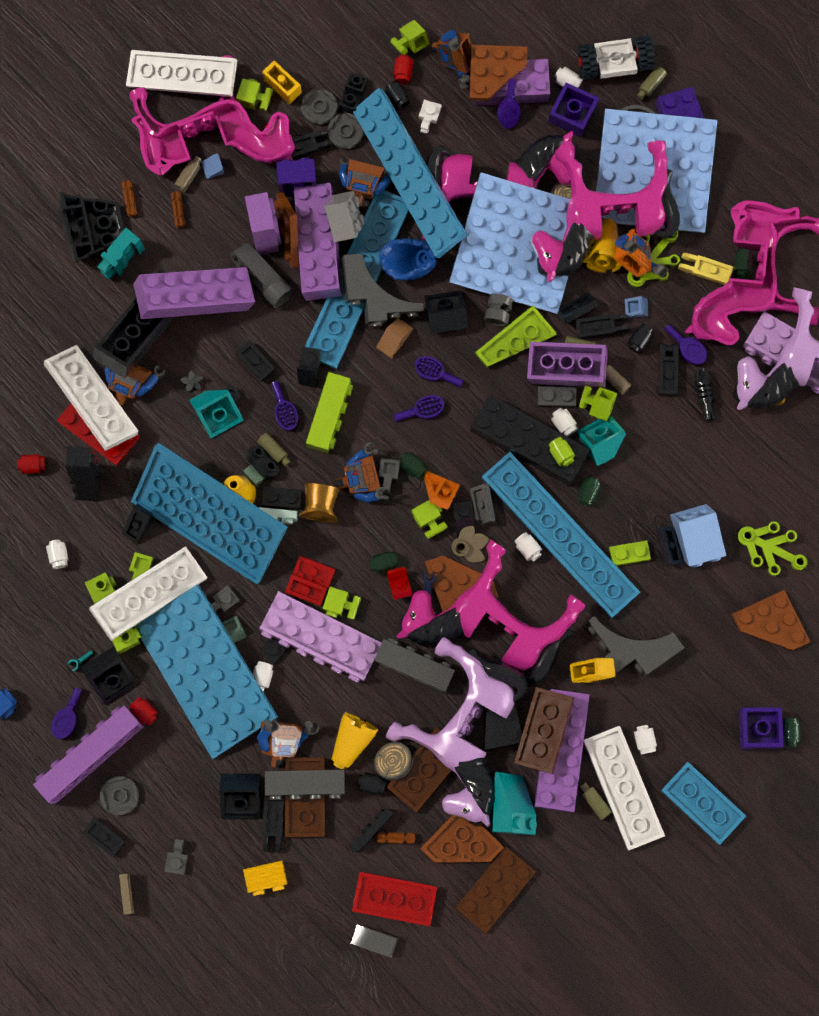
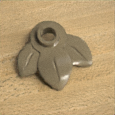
M473 526L464 527L459 533V538L453 541L452 551L457 556H464L469 562H481L485 558L480 549L488 543L489 538L484 534L475 533ZM459 544L465 545L463 549H459L457 546Z

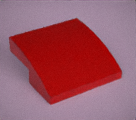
M300 555L285 593L321 606L336 569Z

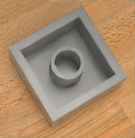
M354 191L332 195L324 207L334 242L356 238L365 224L364 217L359 212L358 207H360L358 197L355 196Z

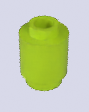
M558 437L549 443V451L559 466L564 465L566 467L574 462L575 454L566 440Z

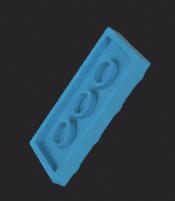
M689 762L661 790L664 795L718 845H721L746 817L742 811Z

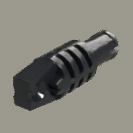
M707 368L696 369L694 371L695 388L698 403L702 405L704 421L715 420L713 407L715 397Z

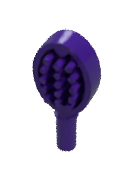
M513 78L508 80L507 98L501 101L497 111V118L506 129L514 127L520 118V106L514 100L516 79Z
M667 325L665 330L680 344L679 352L682 358L694 366L704 364L707 352L702 343L691 337L684 338L673 326Z
M423 356L415 361L416 373L421 378L432 382L443 379L461 388L464 381L444 372L443 365L437 359Z
M275 381L271 385L278 402L275 407L277 423L285 431H294L299 422L297 410L291 402L284 399L285 397L278 381Z
M436 395L422 397L416 402L414 408L393 414L395 422L413 416L424 420L433 419L444 410V401Z
M75 687L67 704L68 706L59 710L53 718L51 731L57 739L63 740L68 738L76 728L77 716L74 709L81 695V689Z

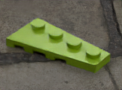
M533 305L477 350L475 354L488 368L530 348V342H543L556 336L557 333Z

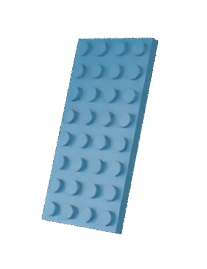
M160 443L154 447L131 500L133 504L136 505L138 503L153 513V517L257 585L261 582L288 528Z
M199 585L194 586L134 626V628L137 627L144 645L212 759L220 756L260 730L261 722L265 720L272 722L273 719L278 718Z

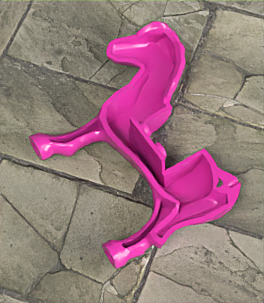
M231 55L223 56L226 58H233ZM137 88L129 93V97L134 105V111L138 115L132 118V122L139 129L140 149L146 167L158 176L167 173L174 164L177 165L191 160L184 138L195 137L199 132L211 131L216 126L220 129L226 147L230 145L236 147L240 152L253 158L255 161L269 164L280 162L284 159L293 161L291 155L295 149V144L289 134V119L284 113L276 112L273 114L268 126L261 132L251 123L247 112L235 100L232 94V97L220 96L218 102L203 108L187 118L165 124L157 121L150 114L146 105L148 93L145 88Z
M746 200L735 205L731 209V216L735 224L733 242L734 245L740 248L760 250L757 256V262L760 263L756 270V280L759 281L730 278L729 283H725L723 287H719L701 298L694 307L691 325L685 330V333H693L697 339L715 340L726 346H731L740 337L738 330L729 322L728 315L745 311L755 313L768 310L787 311L799 315V307L796 300L784 298L778 293L775 268L776 246L779 239L789 232L811 230L819 235V218L808 215L800 217L798 207L781 209L768 203ZM813 307L814 314L811 317L810 325L817 326L819 308Z

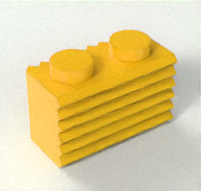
M273 61L263 70L264 82H267L269 87H272L277 94H280V97L285 99L288 104H291L302 93L301 85L276 61Z
M594 658L571 663V681L573 683H589L615 677L614 659Z
M283 861L243 869L248 893H253V896L265 894L264 890L272 888L273 892L283 890L284 885L288 884Z

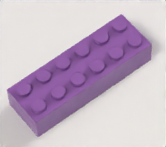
M331 183L294 188L301 291L306 301L343 296L339 241L334 242L324 207L331 196L335 195Z
M247 267L142 274L138 276L133 284L141 319L248 311L255 303Z
M550 689L552 692L571 696L575 699L553 774L542 771L538 772L534 808L574 813L590 695Z
M118 706L111 712L112 716L107 721L103 719L96 725L97 729L92 734L89 732L81 738L82 742L77 747L75 745L66 751V756L62 760L57 759L50 766L52 769L36 777V783L33 786L48 803L55 805L144 727L127 707Z

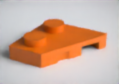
M426 471L424 481L430 503L448 510L460 485Z

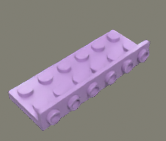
M764 311L744 343L743 348L748 354L762 358L765 364L775 366L784 346L793 337L795 329ZM814 362L807 385L811 387L812 391L819 394V363Z
M279 591L259 628L262 631V636L268 639L274 637L280 640V645L286 648L292 646L297 649L296 652L305 657L308 654L314 657L313 661L323 666L326 663L332 666L331 670L339 674L344 672L349 675V679L357 683L365 680L382 644Z

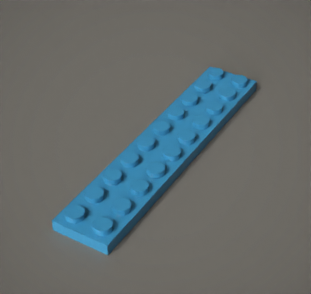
M378 88L360 103L353 113L435 257L440 258L464 239L467 234L384 90Z
M385 190L372 199L364 217L365 224L357 237L354 238L347 254H363L366 268L375 282H377L382 271L379 258L380 250L390 240L397 238L409 212L402 197ZM342 267L343 296L326 299L305 347L322 349L320 363L336 370L364 311V302L359 306H351L350 303H345Z
M511 452L505 455L482 476L486 484H489V487L611 619L640 593Z

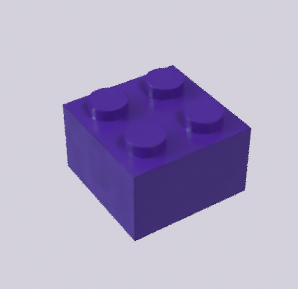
M565 83L550 112L548 122L566 131H573V134L582 138L598 106L599 97L569 83Z
M693 87L657 97L655 107L658 114L704 119Z
M301 158L297 161L284 159L276 162L280 193L284 192L285 196L294 195V188L317 185L314 159Z
M741 708L739 710L740 749H781L783 747L782 708Z

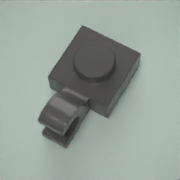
M381 458L378 477L384 479L383 488L388 489L383 493L390 494L392 480H398L400 460Z
M227 585L213 596L215 602L211 606L215 612L222 609L225 613L240 602V600Z
M175 839L174 853H167L164 872L185 875L188 855L182 854L184 840Z

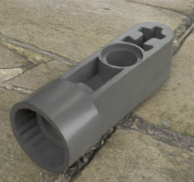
M244 243L230 253L233 263L238 268L247 267L250 281L274 308L281 306L291 297L294 291L291 286L272 269L250 244Z

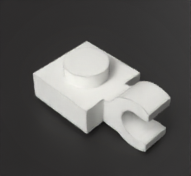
M427 100L423 101L419 114V119L423 120L420 132L428 134L430 124L437 123L442 108L441 104Z

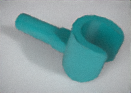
M89 651L78 660H69L67 665L76 662L77 666L72 671H78L81 668V664L94 653Z

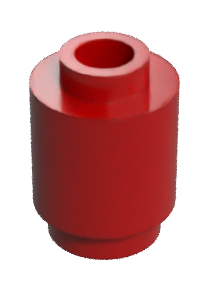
M400 55L395 59L393 77L395 82H400V84H408L412 78L413 60L407 55Z
M40 454L21 455V459H17V468L21 470L22 474L41 473V471H45V456H40Z
M139 697L129 706L131 713L143 726L146 724L150 726L157 720L156 715L158 712L146 699Z

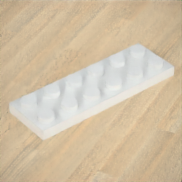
M131 50L126 87L232 97L238 60L226 57Z
M77 345L44 360V366L105 451L138 435L135 425Z
M185 546L97 602L89 610L112 641L194 586L199 585L208 577Z
M618 726L585 739V747L627 850L629 851L664 837V832L621 727Z

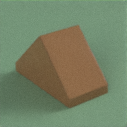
M397 318L386 328L376 349L392 359L413 331V328Z

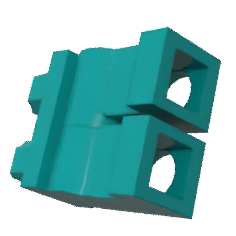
M125 228L110 245L107 253L104 251L100 255L103 261L97 267L101 274L108 280H111L116 273L121 276L130 258L136 252L141 255L145 250L140 238Z

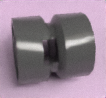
M490 294L488 300L490 308L486 309L484 321L495 326H507L510 316L508 312L511 311L513 299L504 294Z

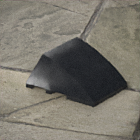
M59 192L61 223L67 250L74 263L109 247L124 230L118 202L97 198L88 199L80 195L72 196Z

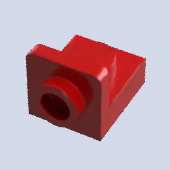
M400 567L388 570L387 576L393 599L412 596L406 568Z

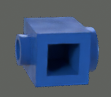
M6 688L4 690L0 689V719L2 720L4 718L8 719L14 714V709L17 707L15 704L18 702Z

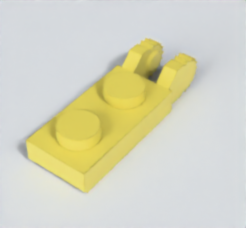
M682 254L684 260L695 262V265L693 267L681 263L678 266L679 270L725 285V283H729L733 266L700 255Z

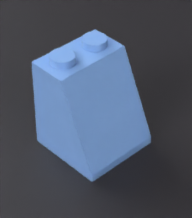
M707 504L670 514L684 561L688 566L698 567L703 565V562L719 561L721 557L726 556L716 512Z

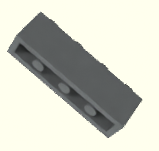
M391 638L388 641L383 639L374 663L442 693H446L455 673L452 665L446 662L439 664L434 661V657L427 654L421 656L416 653V649L409 646L403 648L399 646L398 641Z
M344 770L265 771V796H270V800H282V796H289L290 800L301 799V796H309V799H321V795H329V799H340L341 795H345Z

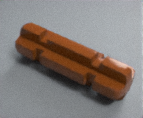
M130 180L123 181L122 189L125 206L127 207L126 212L128 217H133L137 215L132 182Z
M172 192L171 200L176 228L185 227V219L183 218L184 211L181 192Z
M378 832L377 842L400 844L407 842V844H414L415 834L396 832L385 834V832Z

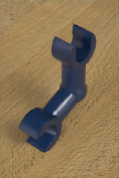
M424 571V590L428 591L432 596V585L436 580V575L433 571L432 578L428 579L426 578V571Z

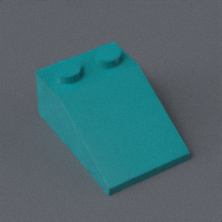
M495 772V803L492 832L536 835V813L523 776Z

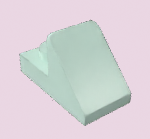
M259 507L276 520H281L283 524L298 522L297 511Z

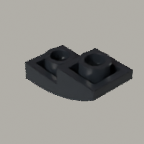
M350 73L338 104V109L354 114L353 111H356V107L360 104L368 82L367 77Z

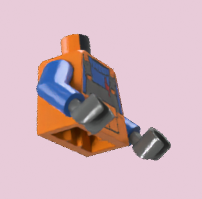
M636 229L630 230L628 234L621 235L615 241L616 251L614 260L634 276L639 277L650 271L663 277L668 272V269L661 263L657 265L652 262L650 245L637 234Z

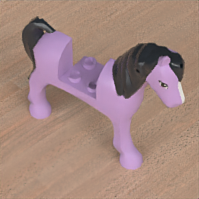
M793 288L792 297L796 300L799 307L797 326L793 337L784 346L777 364L768 375L760 371L756 361L751 357L742 358L738 362V381L733 392L734 399L739 403L737 410L745 407L757 409L772 407L788 396L794 389L807 384L813 363H819V341L813 338L809 332L810 320L814 314V309L810 304L812 292Z
M444 637L438 643L435 654L440 657H452L464 668L469 679V690L464 703L450 722L437 734L426 733L415 724L403 727L400 723L394 722L386 734V739L393 742L400 739H410L432 751L446 767L457 774L466 787L459 793L447 795L442 800L444 811L450 815L463 817L474 826L485 824L489 827L495 803V779L487 765L488 761L485 758L487 752L463 738L465 735L469 736L474 728L472 725L475 718L479 719L484 709L481 708L482 706L507 718L514 703L523 698L529 691L525 677L518 670L504 663L484 658L475 648L466 652L462 646L455 645ZM513 688H516V689H517V693H516V694H514Z

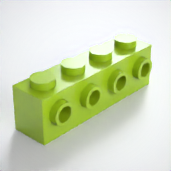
M328 372L306 441L307 448L329 454L330 449H334L336 443L334 435L336 431L339 432L342 421L339 419L341 413L345 414L348 404L345 400L347 395H351L353 389L350 378Z
M106 572L85 582L94 604L115 592L114 587L117 586L113 576L109 577ZM132 627L112 641L117 652L121 654L141 644L139 641L141 635L137 627Z

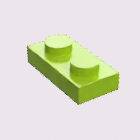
M648 541L609 547L611 561L616 566L651 560Z

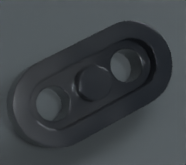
M254 445L249 449L246 455L249 463L264 479H274L279 472L278 464L263 447Z

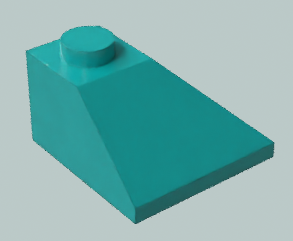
M228 390L204 391L189 400L210 438L244 421Z
M611 415L607 421L598 419L576 431L582 444L590 449L589 456L597 466L615 457L626 435L624 429Z

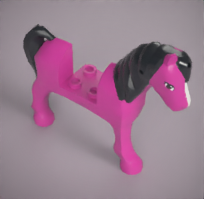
M571 131L564 136L547 135L537 139L522 153L520 158L516 159L515 162H509L506 180L537 189L540 178L546 169H549L554 173L559 183L564 186L570 185L571 181L568 171L562 162L556 160L555 151L562 148H573L574 158H576L577 144L572 140L574 132ZM440 145L428 155L426 165L448 203L460 198L473 199L477 182L469 184L473 156L455 154L445 146Z
M659 140L647 143L648 151L654 157V174L646 187L630 194L603 193L588 190L583 183L582 164L574 158L573 148H562L555 151L556 160L562 162L568 171L572 197L568 204L566 214L567 229L563 241L560 242L551 237L547 232L541 230L537 231L531 238L532 245L538 256V272L547 277L548 282H551L554 278L569 276L579 269L591 246L594 245L596 240L601 238V216L609 215L610 211H617V214H625L634 207L636 232L639 236L654 234L666 239L674 236L680 225V213L670 187L673 171L667 169L668 158L665 152V141ZM663 224H664V225H665V229H664V230H660V229L662 228Z
M491 539L486 546L489 558L484 571L476 583L459 596L450 608L436 615L432 608V599L428 591L420 590L413 594L408 611L404 613L398 622L401 631L396 636L397 638H408L420 646L429 647L437 646L444 637L450 641L456 638H463L464 636L470 638L488 613L489 620L497 625L499 623L505 625L504 630L512 636L518 634L501 661L521 672L528 685L538 684L548 676L556 663L562 644L573 635L570 626L576 622L579 613L586 607L584 603L570 595L567 599L566 611L552 625L533 627L517 619L495 598L491 591L493 579L503 568L501 557L506 552L503 547ZM531 669V672H530V673H525V672H524V671H527V670Z

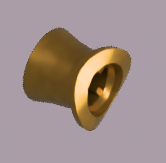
M306 483L304 485L306 507L299 514V517L336 524L337 517L333 513V507L340 489L324 484Z

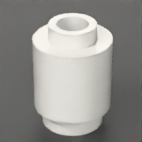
M566 66L563 69L559 68L554 76L557 78L555 82L564 87L565 83H569L578 88L583 81L579 78L580 75Z
M560 408L552 414L554 417L551 420L561 434L568 437L578 430L577 423L567 409L563 410Z
M527 532L515 540L516 548L527 561H535L542 555L540 553L542 548Z
M60 540L50 541L49 545L46 546L50 565H52L53 569L67 567L69 559L65 542Z
M258 661V664L254 667L253 676L262 691H264L265 688L269 689L274 672L272 670L273 665Z
M648 725L637 727L634 736L638 750H640L641 754L655 752L657 743L653 727L649 728Z

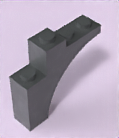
M363 254L344 255L341 258L345 303H350L351 306H359L364 302L366 325L371 324V327H381L387 321V316L390 319L400 318V315L414 318L424 311L423 303L400 300L388 294L377 285L366 268Z
M595 616L587 621L589 633L592 636L596 635L600 641L598 642L600 648L604 652L607 651L609 653L604 658L614 659L615 674L634 661L636 671L640 675L643 673L644 676H647L685 648L673 632L654 640H632L611 632Z

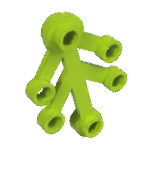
M678 230L673 238H663L652 251L651 260L657 265L661 263L671 267L678 266L680 262L678 255L673 254L670 257L658 258L669 242L676 241ZM648 235L645 236L647 238V243H649L650 236ZM675 258L677 263H672L671 259ZM629 272L627 280L631 286L640 287L646 280L658 279L659 281H666L669 272L666 273L664 278L658 274L647 272L639 276V281H635L633 279L634 275Z
M773 521L768 526L756 530L752 527H743L738 532V540L742 545L747 546L753 567L758 568L763 564V558L757 554L755 545L762 548L769 567L768 573L771 576H777L781 571L780 566L775 563L773 554L791 562L792 568L796 571H801L807 566L808 562L805 556L800 554L795 556L776 546L785 542H794L797 539L795 531L789 530L785 535L765 541L759 538V536L767 533H777L780 529L777 522ZM770 525H775L777 530L772 531ZM745 533H750L751 538L746 539ZM788 534H793L794 539H789ZM755 558H758L760 560L759 565H756L753 560ZM797 559H802L803 565H798ZM771 567H776L777 573H772Z

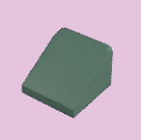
M252 465L243 470L244 474L256 487L265 480Z
M238 616L222 622L234 643L246 638Z

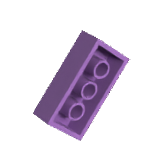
M548 59L527 60V67L513 77V79H516L514 100L518 104L549 102ZM508 84L498 90L489 101L475 100V106L499 105L501 101L507 98Z
M267 192L245 196L257 253L265 255L279 252L278 245H282L273 198H268Z
M530 342L527 380L530 384L605 388L608 358L607 346Z

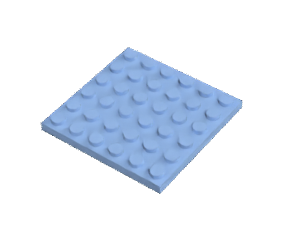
M605 109L596 192L630 194L646 187L650 183L655 169L654 157L648 151L647 143L663 140L666 142L667 169L673 171L670 187L680 213L678 230L705 233L717 120ZM634 207L625 214H617V211H610L609 215L601 216L602 220L609 218L620 225L636 226Z
M480 173L464 228L467 236L460 242L449 283L486 294H504L511 297L513 302L531 307L534 305L537 309L557 314L568 276L554 278L551 282H548L547 277L539 274L537 268L538 256L532 245L531 238L537 231L541 230L562 242L567 229L566 214L570 199Z

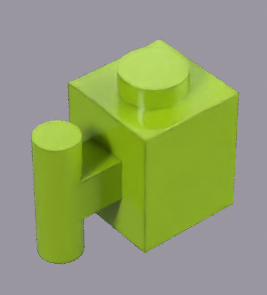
M415 20L399 29L402 36L400 40L396 37L391 39V44L402 55L407 54V47L416 53L430 44L426 31Z
M243 78L236 101L242 107L255 110L257 103L260 102L259 109L267 111L273 89L266 88L263 94L261 93V84L257 80Z
M585 386L579 407L585 409L587 404L592 405L589 415L607 421L612 412L617 393L599 387L596 395L591 394L592 388Z
M430 500L411 510V514L421 530L429 526L430 530L424 533L427 539L448 528L445 522L437 525L436 521L441 519L440 513L442 509L430 503Z
M330 587L323 611L326 612L325 615L337 618V616L342 617L345 609L349 611L347 618L354 620L361 597L354 596L353 601L349 602L347 601L349 597L348 592Z

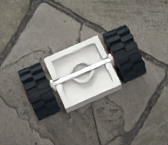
M650 35L635 37L634 51L631 38L577 47L578 66L582 79L597 77L598 69L602 79L636 74L637 70L654 69L655 66L654 48Z

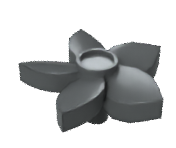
M190 370L188 376H184L180 380L187 384V391L192 390L193 386L201 390L199 382L203 379V376H195V373Z

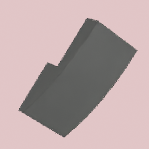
M357 924L351 944L387 957H392L398 938Z

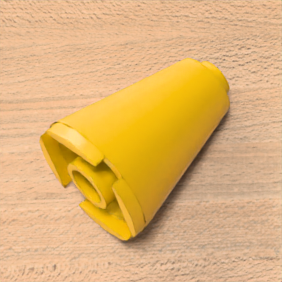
M606 218L602 220L601 238L594 242L584 260V263H587V267L593 271L606 273V270L612 269V272H615L621 267V264L614 260L616 251L615 241L619 236L617 223L612 219Z
M232 475L221 483L254 504L256 488L253 482L246 476Z
M347 712L341 718L331 758L334 761L333 765L340 769L349 768L378 732V729L367 721L365 723L360 720V717Z

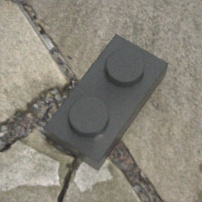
M538 387V407H576V387Z
M481 484L470 488L476 525L483 526L496 521L489 484Z

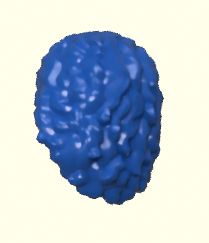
M403 238L390 240V242L382 247L379 254L382 270L388 276L394 278V280L422 278L436 266L435 255L426 241L420 239Z

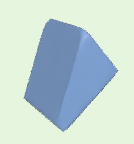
M218 153L201 162L206 179L224 174Z
M638 296L625 299V314H627L628 318L648 317L647 298Z

